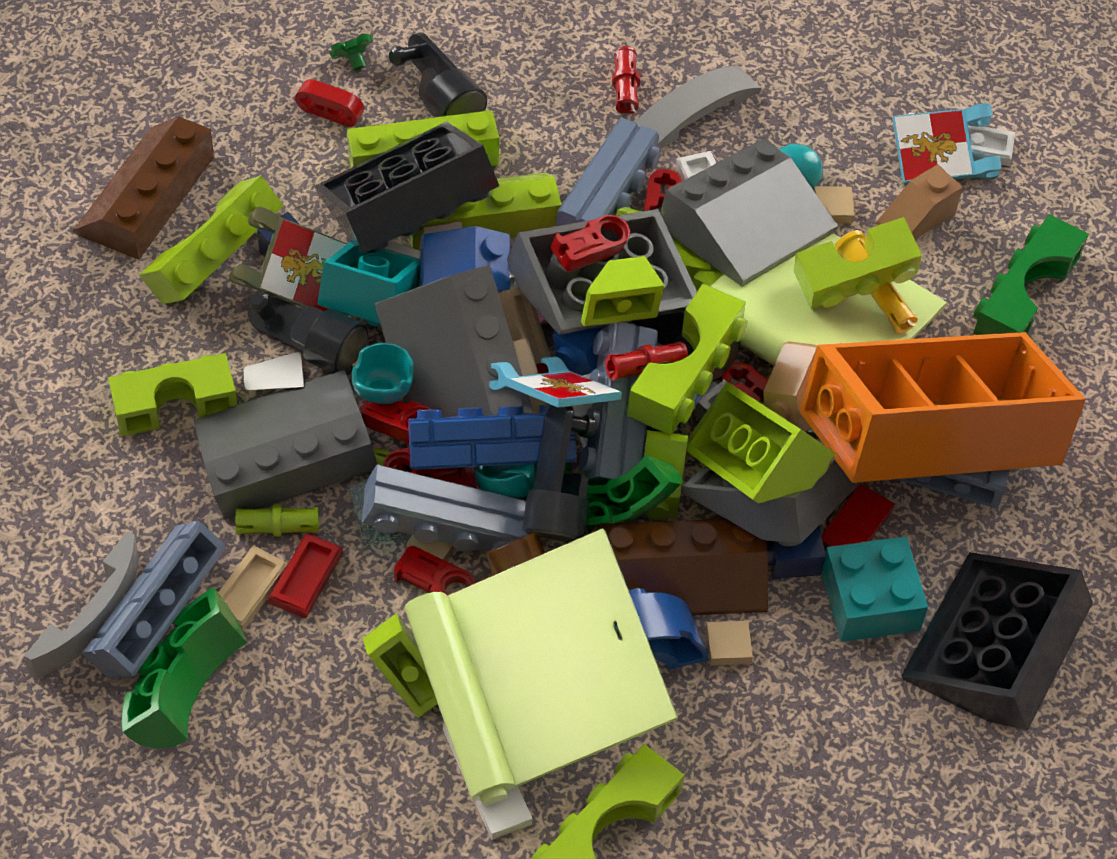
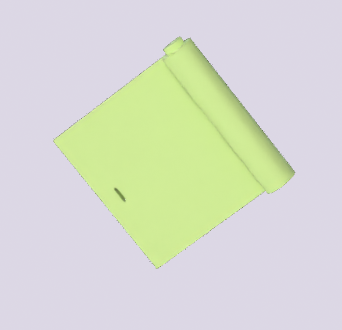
M833 233L807 249L830 241L835 246L841 237ZM796 255L742 287L725 274L710 286L746 301L744 319L748 320V324L740 340V345L775 366L783 344L788 341L820 345L914 339L947 304L946 301L911 280L903 283L892 282L906 305L918 318L917 323H913L914 327L901 334L894 330L889 319L871 294L863 296L856 294L844 298L842 302L833 307L824 308L820 306L811 310L794 273Z
M604 529L586 535L448 596L443 592L427 593L409 601L404 607L470 797L474 801L481 800L482 805L497 803L507 797L506 791L678 719Z

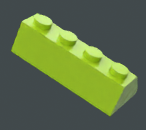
M547 172L497 178L499 187L489 191L490 194L485 199L478 202H467L457 207L456 212L451 216L443 219H433L422 226L460 221L462 222V228L477 226L510 234V239L516 238L519 232L556 226L557 211L562 205L555 177ZM423 227L417 233L410 235L412 248L419 251Z
M726 382L688 438L686 448L689 454L758 504L813 488L817 480L826 473L830 461L836 454L809 434L729 382Z

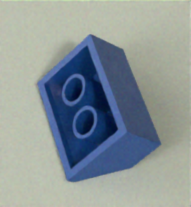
M477 226L423 234L420 237V287L457 273L490 264L498 293L510 290V266L507 261L510 253V234Z

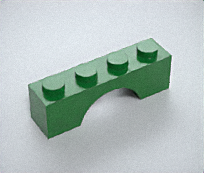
M1048 214L1041 226L1034 224L1024 243L1027 246L1024 250L1016 249L1009 261L1007 268L1010 270L1006 275L1000 273L997 276L990 290L992 295L989 300L983 297L977 305L973 314V318L977 319L973 334L989 335L1022 332L1028 334L1032 328L1038 307L1029 298L1025 286L1043 278L1065 280L1081 257L1089 234Z

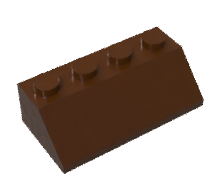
M179 116L151 127L73 229L74 234L140 260L214 158L211 129Z
M727 519L618 523L598 527V530L604 529L606 531L629 591L644 589L646 593L674 595L689 605L693 616L768 612V551L766 540L758 538Z

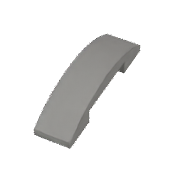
M739 66L715 69L697 76L674 89L650 107L635 123H637L638 127L645 126L657 131L659 134L657 147L661 149L679 139V132L684 127L728 102L733 106L738 105L760 92L761 87Z
M127 531L103 560L107 581L65 632L50 624L24 655L29 674L32 677L38 679L64 667L79 657L92 639L97 638L96 633L135 581L139 554L134 534Z

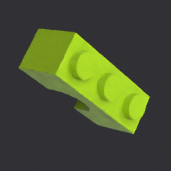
M902 217L868 229L865 249L869 257L863 261L852 262L842 258L832 241L796 253L794 273L810 309L812 310L820 306L824 308L833 307L842 302L844 298L856 294L868 295L882 285L894 281L895 283H903L913 278L919 271L922 253L905 218Z
M226 353L205 355L194 360L166 363L155 368L136 372L127 371L120 375L108 377L121 437L160 429L158 411L165 402L172 399H185L193 403L199 418L237 405L236 390Z

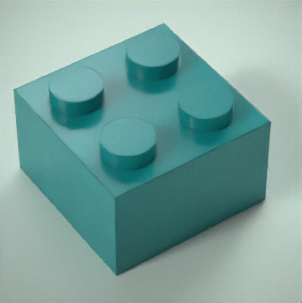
M349 242L324 261L317 305L333 309L346 316L353 315L366 319L368 324L381 327L375 303L420 287V259L385 248L375 253L366 252L363 254Z
M907 536L827 547L821 574L840 642L921 631L928 610V604Z

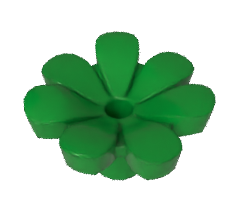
M363 33L358 35L357 38L345 41V44L335 43L330 46L332 49L329 51L331 58H348L354 71L366 66L362 53L366 50L367 45L373 43L372 34Z

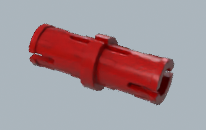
M622 46L618 48V51L615 50L614 52L615 72L612 75V85L616 91L615 106L619 113L633 114L639 108L637 89L640 86V74L636 69L637 52L633 47Z
M681 341L658 347H652L647 344L639 346L636 351L608 355L605 359V369L609 379L616 381L621 378L641 375L648 363H674L685 359L689 354L686 345Z

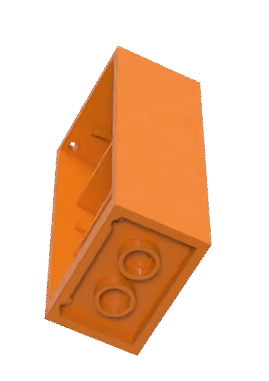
M1026 332L817 345L799 412L821 442L836 453L833 458L850 481L857 483L1063 465L1086 399Z

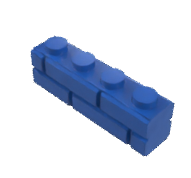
M551 404L539 405V413H523V406L499 407V414L483 415L482 408L458 409V416L442 417V410L440 409L418 410L417 418L408 419L410 468L416 470L537 464L545 417ZM572 431L570 433L566 462H576L575 432Z

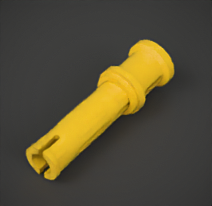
M851 231L842 236L835 244L838 254L848 261L858 262L869 257L865 249L866 237L862 231ZM892 282L880 286L871 293V296L887 316L897 333H905L914 327L913 323H917L918 318L906 305Z

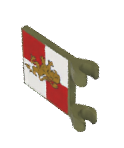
M257 207L251 211L248 218L249 225L273 232L260 272L245 264H237L231 269L229 280L237 285L264 291L266 294L303 308L311 305L322 311L330 309L317 305L324 261L347 245V243L282 218L266 208Z

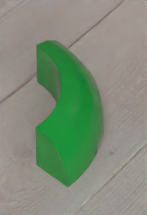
M645 455L631 470L608 481L607 484L588 485L586 499L590 500L586 526L623 523L648 513L666 500L680 486L683 481L680 473L672 464ZM564 470V475L572 474L571 472Z
M214 587L200 595L178 614L172 623L175 628L165 637L161 644L157 643L137 671L140 676L134 690L125 694L122 708V731L128 738L140 746L159 749L174 747L188 741L189 716L200 690L212 673L230 655L247 644L236 617Z

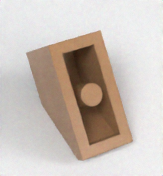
M937 164L912 179L877 220V225L904 217L914 239L956 215L963 187Z
M788 341L783 344L763 391L764 406L805 432L811 429V427L799 410L817 345Z

